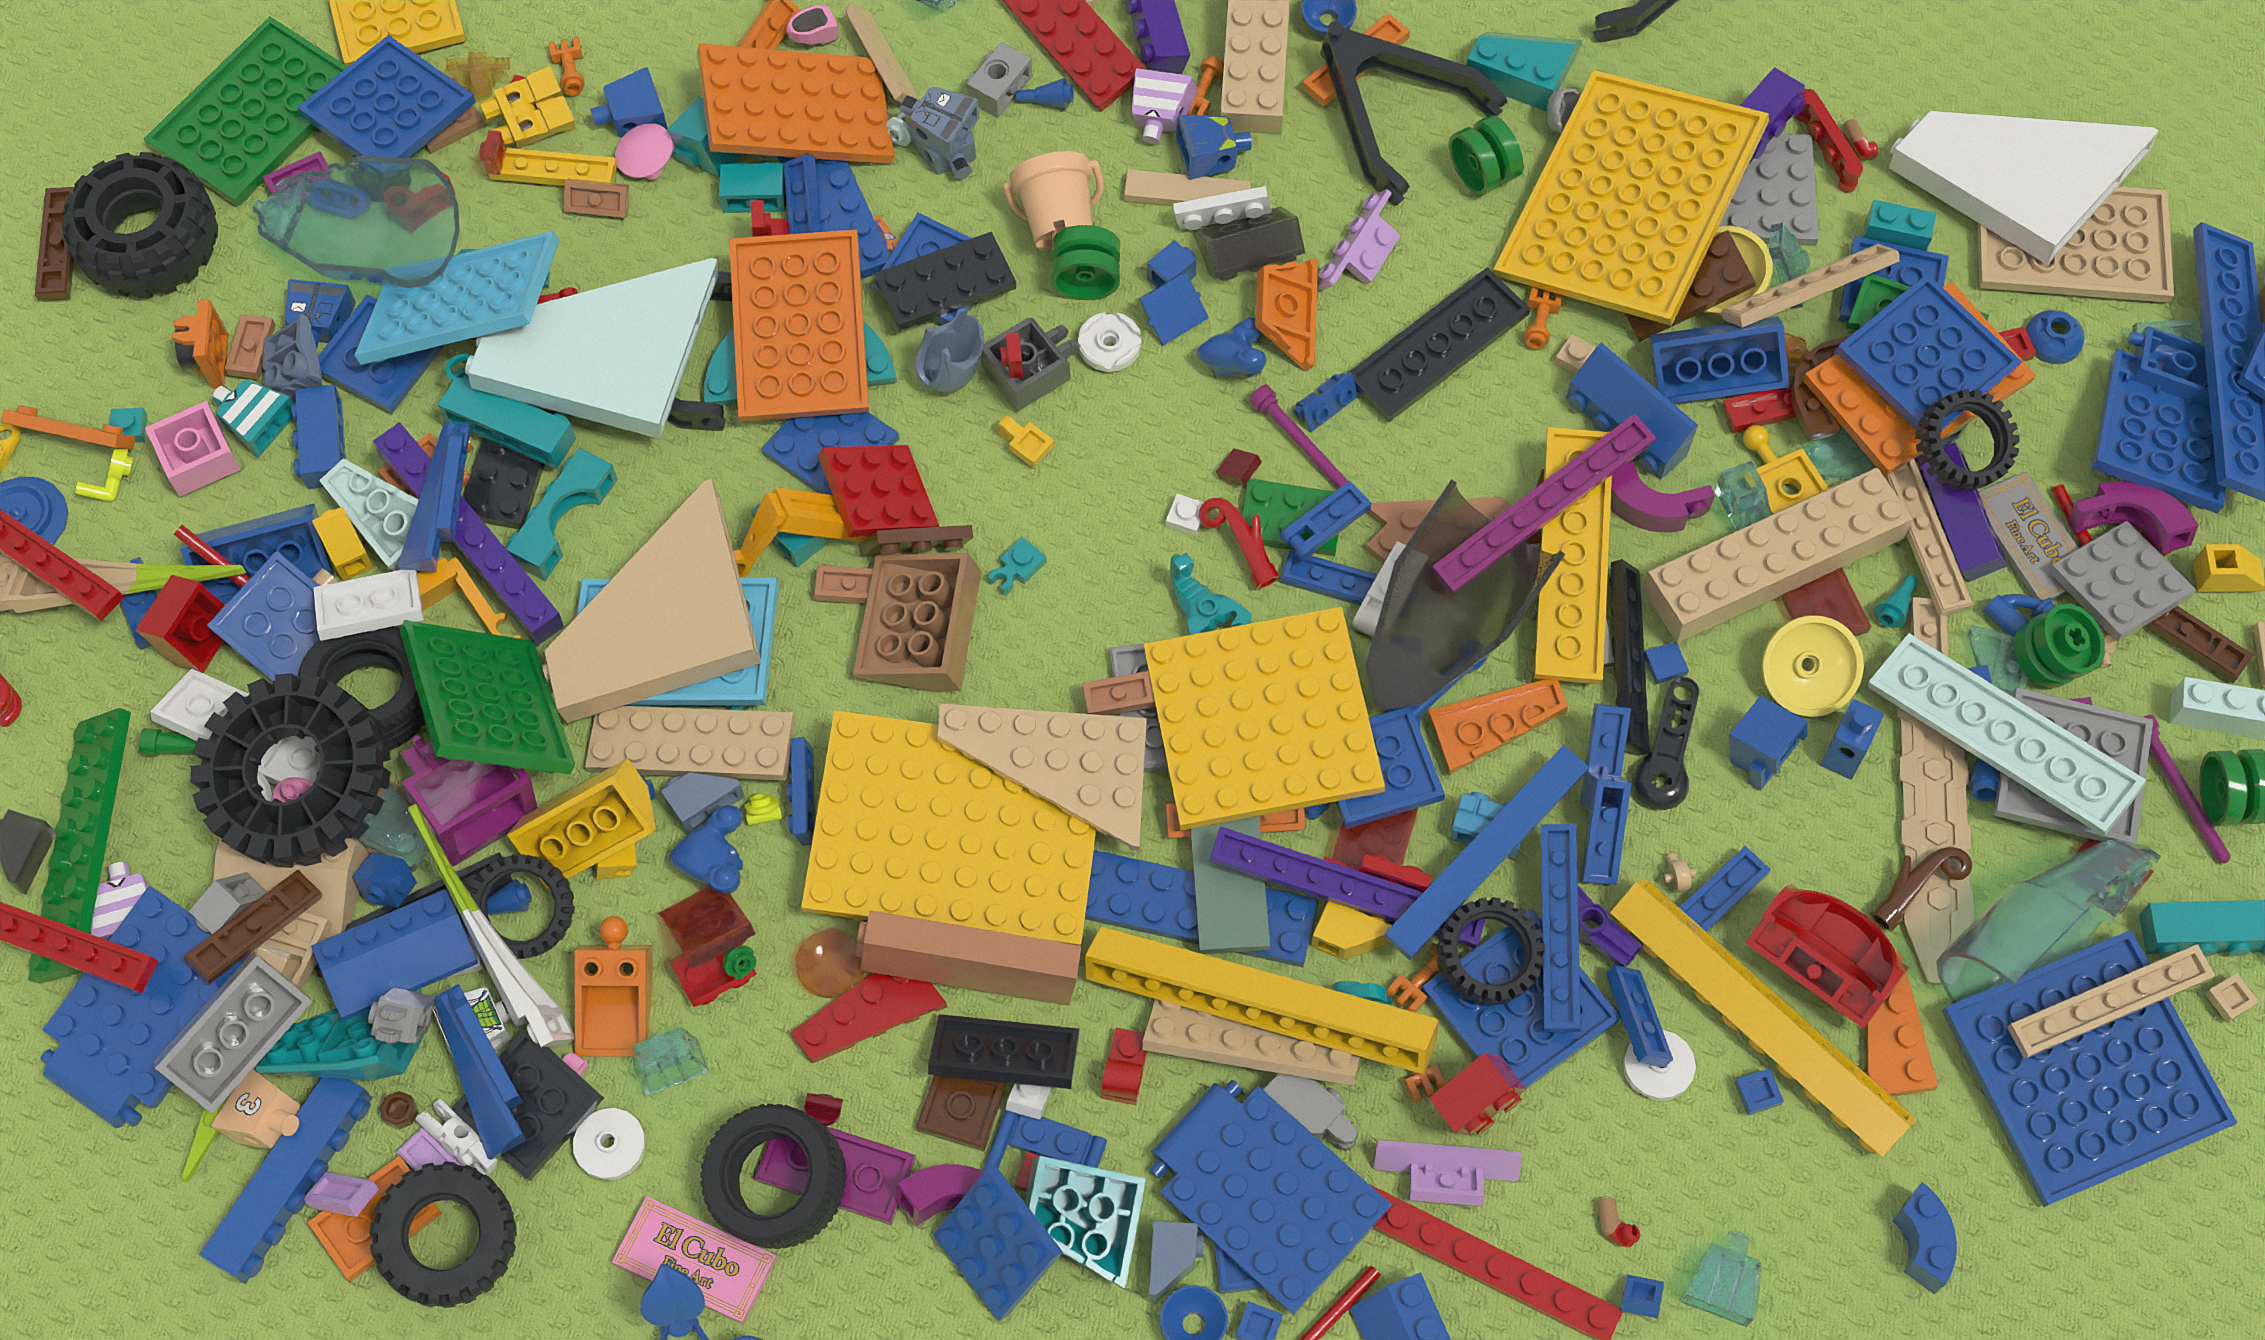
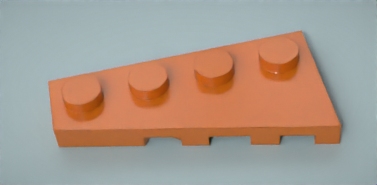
M1545 679L1434 708L1428 711V718L1448 775H1451L1567 711L1568 704L1559 680Z
M1897 952L1900 961L1904 963L1902 953ZM1906 972L1890 996L1883 1002L1865 1027L1867 1044L1865 1072L1891 1097L1934 1091L1938 1087Z

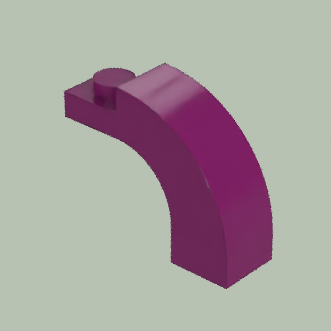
M1632 460L1612 474L1610 509L1624 521L1648 531L1664 533L1682 531L1685 528L1688 517L1698 518L1710 511L1715 498L1711 484L1676 494L1657 492L1649 488L1640 479Z
M2127 481L2099 484L2095 497H2087L2075 503L2069 525L2075 533L2104 524L2128 521L2132 526L2137 527L2149 536L2160 554L2191 546L2199 526L2189 510L2170 494L2160 489L2140 486Z
M957 1164L928 1167L899 1182L895 1199L917 1227L937 1213L953 1210L982 1176L984 1171Z

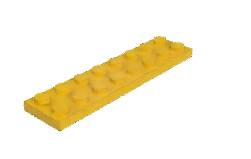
M1548 427L1546 431L1544 482L1610 432ZM1612 475L1541 528L1533 676L1535 679L1601 684L1603 681Z

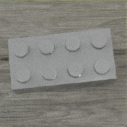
M253 951L153 1061L154 1067L213 1114L313 1001L309 995Z

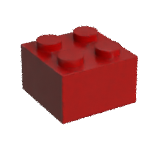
M171 575L139 623L136 631L175 666L189 670L195 669L204 673L224 642L207 625L225 605L200 582Z
M1483 1053L1430 1096L1429 1099L1455 1133L1471 1135L1475 1132L1477 1135H1480L1495 1123L1492 1118L1501 1110L1507 1113L1515 1108L1522 1101L1520 1095L1527 1089L1500 1055Z

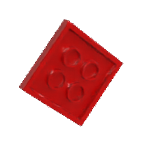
M908 445L823 447L818 454L848 537L871 536L879 530L939 527Z

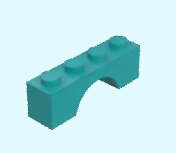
M579 448L574 456L566 460L562 473L557 480L547 486L544 498L537 507H533L529 511L523 527L519 532L514 533L508 541L506 550L524 571L543 581L547 580L563 557L559 543L555 538V528L558 521L567 511L584 504L600 505L618 480L613 464L582 448Z

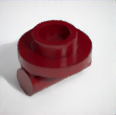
M807 1093L805 1113L818 1120L824 1126L832 1125L840 1118L843 1099L835 1098L828 1094Z

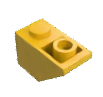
M343 506L336 510H328L320 517L312 520L343 581L374 568Z
M2206 544L2193 561L2198 592L2265 591L2261 559L2240 544Z
M1328 901L1313 934L1311 947L1341 960H1346L1389 944L1383 936L1392 925L1385 919L1373 915L1368 916L1354 909Z

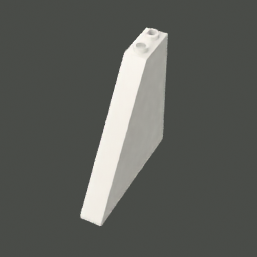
M1930 111L1922 120L1917 119L1912 124L1908 135L1904 139L1899 138L1894 143L1890 154L1893 156L1889 168L2048 265L2148 154L2159 130L2154 127Z

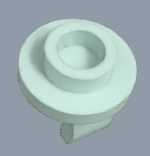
M899 113L897 117L890 118L885 125L889 128L887 134H891L892 142L900 146H907L913 140L909 126L905 122L906 114Z

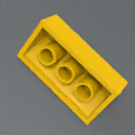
M627 758L524 815L507 836L520 854L536 856L551 862L552 865L558 867L563 872L562 874L565 878L569 879L656 830L648 786ZM539 878V880L542 882V884L544 885V887H545L547 890L550 889V888L546 885V883H545L541 878Z

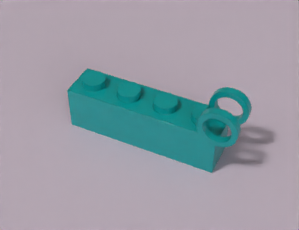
M458 354L452 357L446 365V374L451 381V385L438 403L444 421L470 423L471 433L557 469L576 440L571 422L563 415L558 413L554 415L549 414L539 406L471 388L469 376L463 377L467 375L465 368L458 370L454 375L452 374L453 367L459 362L467 361L470 355Z
M2265 900L2149 903L2139 914L2146 954H2159V957L2166 958L2197 944L2205 957L2212 956L2216 952H2229L2230 956H2244L2254 951H2264L2265 954Z

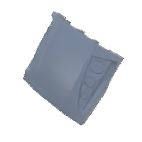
M302 314L298 315L295 321L272 336H266L263 340L264 384L274 391L287 395L292 402L296 401V389L323 386L318 352L311 332V324L308 317Z

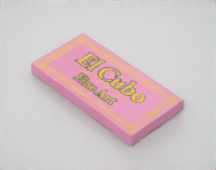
M646 1196L612 1263L650 1282L653 1281L661 1264L673 1267L687 1275L700 1287L704 1294V1307L744 1325L777 1257L766 1250Z

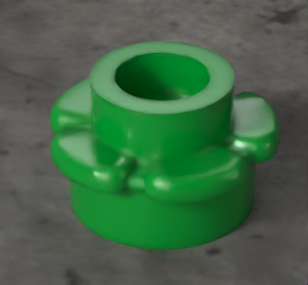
M734 945L727 949L722 959L725 972L729 976L733 975L735 979H742L743 975L749 974L755 968L757 962L756 957L753 956V949L746 945Z

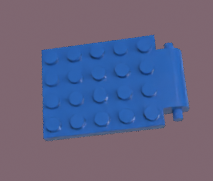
M2147 326L2142 334L2132 330L2127 342L2136 345L2135 354L2116 349L2111 356L2092 468L2106 475H2112L2140 486L2160 489L2178 500L2218 514L2224 506L2226 487L2217 484L2204 346Z
M149 885L108 940L152 956L159 961L143 993L141 994L84 973L43 1029L45 1033L61 1043L55 1052L48 1049L41 1056V1061L46 1064L43 1076L114 1128L122 1127L125 1122L135 1127L142 1119V1115L134 1110L139 1102H143L150 1108H157L174 1085L173 1082L155 1069L153 1061L249 955L208 985L184 961V955L212 934L203 931L197 925L196 918L189 911Z
M1231 1080L1224 1088L1217 1083H1213L1151 1150L1152 1155L1157 1161L1150 1167L1149 1171L1158 1179L1167 1170L1171 1171L1175 1176L1161 1190V1195L1191 1223L1198 1224L1197 1228L1294 1316L1387 1213L1392 1204L1259 1086L1240 1104L1235 1097L1242 1088L1235 1081Z

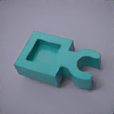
M1021 537L1000 557V564L1003 568L992 570L988 575V582L992 585L998 579L1005 580L1006 582L1000 587L1003 596L1007 595L1012 591L1013 582L1016 579L1025 584L1046 564V556L1024 537Z

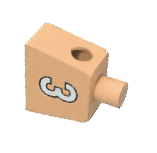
M252 1069L234 1089L211 1124V1127L235 1143L272 1149L282 1135L291 1136L297 1131L299 1119L296 1114L300 1110V1104L255 1069Z

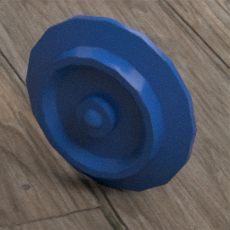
M20 476L0 483V509L54 545L65 530L69 514L64 495L53 483L39 477Z

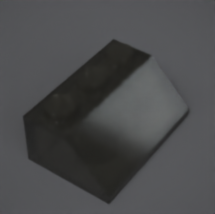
M1280 206L1272 208V213L1263 214L1258 218L1247 217L1232 220L1227 224H1216L1194 230L1193 234L1208 273L1216 279L1219 278V280L1224 281L1237 277L1238 272L1245 270L1257 272L1267 264L1277 261L1280 264L1297 260L1298 255L1305 254L1298 217Z

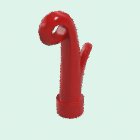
M1210 498L1201 505L1198 517L1204 527L1215 529L1227 519L1250 569L1251 574L1249 576L1257 590L1273 584L1280 578L1265 552L1259 515L1255 514L1253 516L1251 529L1237 508L1225 499ZM1215 508L1219 509L1218 516L1211 520L1209 512Z

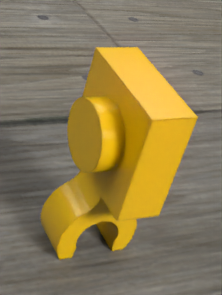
M1005 415L998 423L1000 427L998 434L1005 440L1011 441L1009 443V450L1032 468L1054 447L1055 440L1031 422L1022 428L1011 417Z

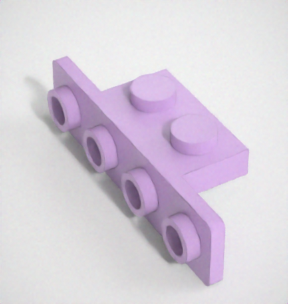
M1388 189L1378 194L1373 192L1363 202V212L1349 224L1347 228L1350 231L1349 234L1335 246L1333 250L1335 256L1318 273L1320 279L1317 282V290L1319 292L1333 286L1345 267L1365 285L1372 282L1401 236L1379 216V213L1392 194Z
M1378 1140L1376 1143L1374 1169L1410 1173V1200L1483 1206L1484 1179L1518 1181L1522 1153L1518 1151Z

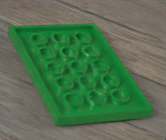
M269 16L143 139L149 148L163 157L167 156L184 164L190 173H194L200 182L238 207L264 181L263 176L272 173L317 128L300 116L297 107L348 66Z
M408 620L403 621L400 633L436 756L449 760L461 759L475 761L480 764H497L510 766L515 769L526 768L550 774L562 773L571 775L575 761L533 641Z

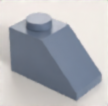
M692 772L671 779L665 785V788L660 791L665 804L686 834L706 823L712 813L719 807L734 805L745 797L741 784L737 779Z
M1154 1221L1149 1302L1157 1303L1195 1269L1196 1257L1203 1258L1204 1235H1197L1198 1224Z

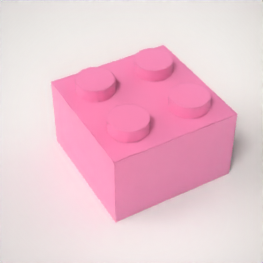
M207 401L145 428L169 481L180 497L241 470L219 421Z

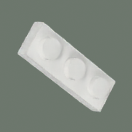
M1266 186L1173 204L1180 230H1195L1201 226L1216 223L1227 224L1232 220L1247 217L1258 218L1263 214L1272 213Z

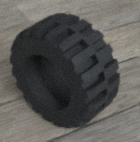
M444 1161L442 1165H434L432 1162L422 1165V1169L413 1172L410 1170L401 1175L403 1179L396 1185L392 1183L385 1191L387 1195L382 1203L378 1201L374 1210L376 1214L374 1223H370L369 1234L372 1236L370 1250L381 1276L394 1290L405 1298L432 1308L433 1306L450 1308L460 1303L468 1304L477 1300L476 1297L483 1292H489L494 1287L496 1280L500 1276L503 1277L508 1269L507 1264L510 1258L514 1256L516 1248L514 1243L515 1236H517V1226L514 1221V1212L502 1190L489 1176L480 1173L476 1168L469 1165H457L455 1162ZM441 1200L456 1201L468 1207L475 1215L479 1226V1239L472 1255L461 1265L447 1270H436L424 1266L415 1258L409 1245V1230L415 1216L427 1205Z

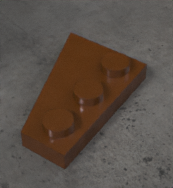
M972 525L879 530L859 544L860 556L891 555L909 551L922 553L944 547L945 551L959 550L964 548L963 545L973 538Z

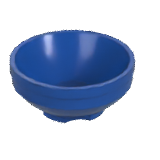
M1303 0L1302 17L1306 27L1322 37H1325L1329 26L1324 25L1320 21L1322 15L1327 13L1333 14L1337 21L1343 25V28L1346 29L1351 28L1356 18L1357 5L1355 0Z
M2060 310L2042 311L2035 315L2026 327L2027 334L2036 351L2035 357L2043 362L2065 364L2076 358L2082 350L2085 340L2083 327L2075 317L2067 312ZM2061 322L2065 324L2068 328V333H2055L2051 328V323Z
M1192 1285L1179 1288L1167 1298L1162 1307L1160 1316L1161 1329L1167 1340H1222L1228 1324L1225 1304L1215 1292L1206 1287ZM1190 1314L1201 1316L1205 1322L1203 1331L1197 1335H1191L1183 1328V1320Z

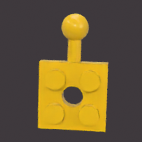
M1752 425L1745 430L1743 434L1745 446L1750 450L1757 451L1765 465L1746 473L1744 480L1768 517L1829 490V487L1803 448L1777 458L1768 445L1769 434L1764 427ZM1782 485H1794L1798 489V493L1789 495L1783 491Z

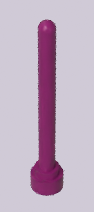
M1265 384L1259 387L1249 398V403L1258 412L1268 413L1338 489L1346 484L1348 480L1277 405V394L1269 385Z
M2153 714L2144 716V718L2153 719L2150 742L2151 753L2217 861L2222 864L2228 863L2231 858L2229 851L2158 737L2160 735L2158 730L2160 725Z

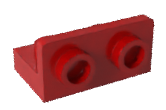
M733 928L669 960L693 1007L713 1002L719 994L731 988L744 986L749 982L750 978L757 974L753 968L749 974L743 975L742 979H735L733 975L729 976L725 972L722 963L724 953L734 945L742 946Z

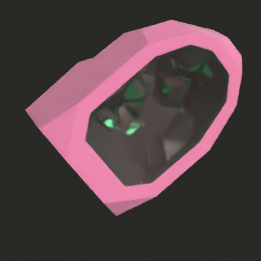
M814 5L799 11L790 19L786 28L787 35L796 43H806L808 45L821 43L824 45L839 38L838 26L829 7L826 5Z

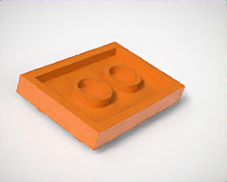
M400 1155L367 1178V1180H372L379 1190L357 1217L322 1211L307 1222L349 1282L376 1264L370 1250V1245L372 1244V1236L369 1234L370 1223H374L376 1217L374 1210L378 1201L382 1203L386 1197L385 1191L392 1183L394 1185L399 1183L403 1179L401 1175L411 1170ZM434 1202L424 1207L415 1216L410 1226L409 1239L442 1215Z

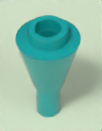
M1906 575L1899 588L1875 606L1874 614L1882 625L1899 628L1905 624L1911 598L1910 594L1918 583L1915 576Z

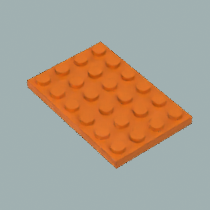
M699 43L697 57L710 151L800 157L808 153L814 156L815 159L892 164L895 155L891 134H887L889 128L885 126L889 118L883 82L871 58Z
M857 229L729 239L739 421L869 412Z
M1953 282L1945 285L1943 288L2022 361L2014 372L1989 392V394L1994 396L1992 402L1998 400L2002 402L2030 384L2036 377L2032 370ZM1838 354L1805 373L1802 379L1885 477L1923 453L1916 450V445L1921 442V440L1915 439L1916 431L1918 430ZM1967 410L1941 432V441L1979 416Z

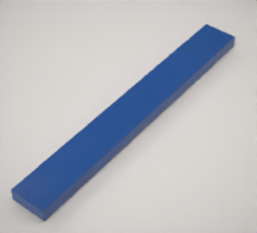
M1563 745L1385 932L1383 937L1408 960H1411L1585 775L1590 767Z

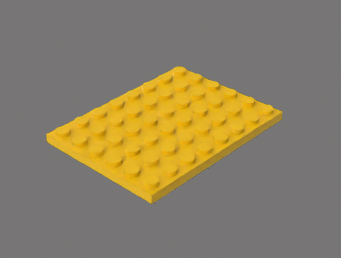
M1593 70L1494 267L1495 275L1672 326L1767 127L1769 113Z
M834 710L801 906L803 912L868 920L869 911L872 910L1081 946L1096 828L1094 826L1077 820L1061 811L1059 806L1043 797L1038 798L1031 794L1027 788L1015 785L994 773V770L975 759L971 760L964 756L961 751L937 741L938 724Z

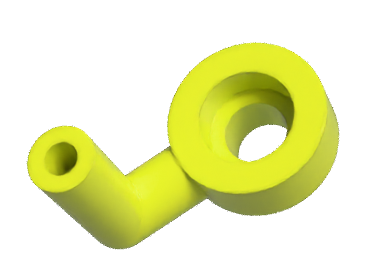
M113 449L105 487L77 481L74 494L108 502L114 501L117 497L122 475L129 476L133 457L127 456L128 449Z

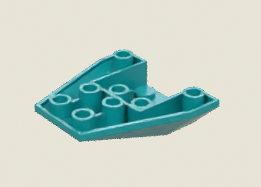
M418 989L414 992L422 993V989ZM336 1008L298 1023H293L256 1064L255 1068L258 1073L372 1081L404 1074L424 1035L416 1043L379 1041L375 1036L371 1035L373 1024L368 1023L370 1010L343 1022Z

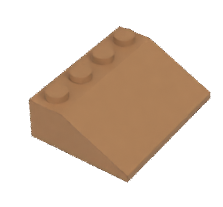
M968 553L875 556L853 671L855 677L927 691H961L981 577L980 568ZM882 569H884L878 599H876Z

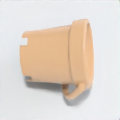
M1057 151L1041 154L1018 164L1010 172V182L1004 183L1003 189L1013 212L1023 220L1028 221L1036 247L1041 250H1051L1052 239L1056 233L1068 227L1094 224L1092 207L1101 198L1104 191V182L1097 160L1090 161L1087 156L1079 152ZM1093 169L1096 190L1090 198L1088 181ZM1013 193L1020 197L1024 210L1018 206Z

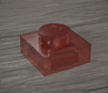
M488 130L486 141L480 145V160L484 161L488 174L501 175L507 151L501 131Z

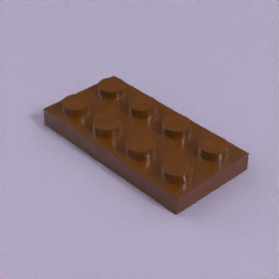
M1729 230L1714 236L1672 326L1756 287V282ZM1624 313L1639 342L1649 338V335L1658 334L1672 327Z

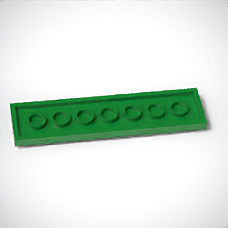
M122 708L80 721L74 731L73 738L75 742L72 757L67 765L69 773L66 788L61 796L62 809L60 819L55 827L56 840L48 863L50 868L48 881L42 893L43 906L41 917L90 934L131 716L130 711ZM33 953L29 960L30 973L28 980L39 984L82 973V971Z

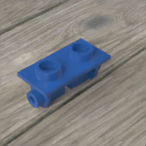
M1351 372L1346 375L1344 373L1334 374L1327 382L1317 388L1319 396L1312 392L1296 403L1293 413L1300 420L1305 418L1309 432L1314 431L1358 397Z

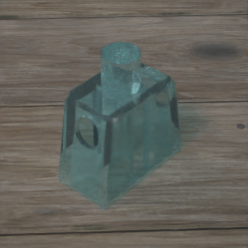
M683 1027L656 1035L633 1046V1065L645 1097L709 1072L697 1038Z
M1729 1231L1724 1247L1711 1243L1696 1267L1681 1296L1680 1302L1747 1327L1755 1318L1761 1262L1746 1255L1750 1237L1737 1231Z

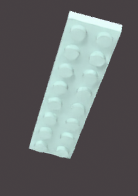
M1908 633L1868 682L1869 689L2103 837L2106 836L2145 786L2146 779L1910 633Z

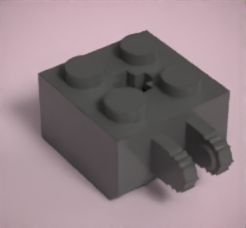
M1026 318L984 344L981 366L1017 412L1070 380V363L1067 361V358L1078 351L1080 344L1075 339H1071L1058 347L1055 346L1065 339L1069 332L1063 324L1045 333L1034 318ZM1019 333L1023 377L1010 378L1009 366L1002 367L1000 347H1007L1006 334Z

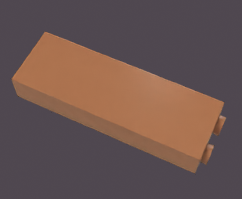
M870 910L868 922H860L855 957L862 958L861 971L1070 1005L1077 979L1082 946Z

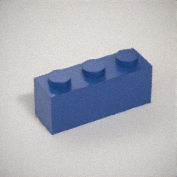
M334 384L296 389V402L291 403L292 416L294 421L297 422V430L293 431V442L296 450H299V458L294 460V467L297 478H302L308 489L324 487L319 480L343 458L346 459L343 404Z

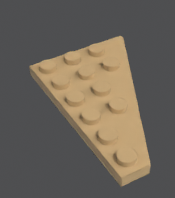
M940 703L937 741L961 751L964 756L971 760L975 759L988 766L999 776L1017 786L1027 788L1031 794L1038 798L1043 797L1059 806L1061 811L1085 824L1094 826L1100 833L1106 836L1110 835L1128 845L1129 849L1139 851L1147 718Z

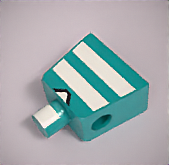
M249 380L242 381L234 391L225 386H220L215 390L212 397L213 402L219 405L216 415L223 427L257 458L262 455L293 419L291 411L292 401L287 395Z

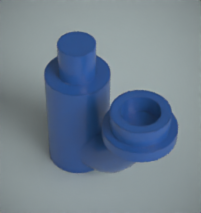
M2006 594L2003 596L1997 595L1982 612L2013 639L2019 626L2028 621L2014 607L2033 609L2035 611L2032 616L2035 617L2056 605L2052 603L2053 599L2050 597L2044 601L2022 594Z

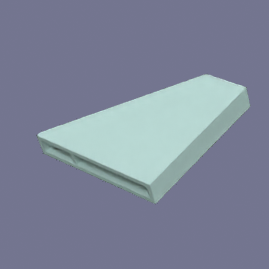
M709 258L537 304L530 324L522 328H511L477 337L476 346L478 348L474 356H469L465 368V373L469 376L471 388L661 439L718 278V260Z

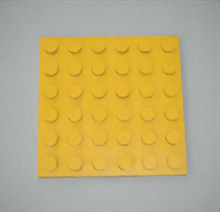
M1342 607L1144 644L1181 831L1385 792V784Z

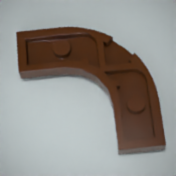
M1850 336L1826 341L1816 346L1807 353L1795 371L1791 383V402L1807 441L1837 435L1840 426L1834 416L1802 379L1805 373L1836 355L1835 351L1838 346Z

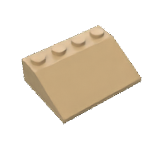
M220 838L215 855L213 882L218 879L248 872L269 892L295 871L299 870L322 892V899L307 909L305 913L328 919L331 922L332 926L326 939L345 932L346 925L351 922L360 891L352 876L370 855L357 839L346 838L344 841L348 849L334 857L327 853L321 854V863L303 866L298 862H294L293 868L276 867L268 862L263 864L253 860L221 841L222 838Z

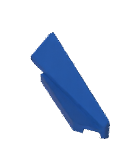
M446 422L442 427L400 556L399 569L437 572L441 541H455L470 423Z
M457 984L437 995L434 1003L486 1156L489 1160H492L527 1141L510 1110L523 1101L463 990Z

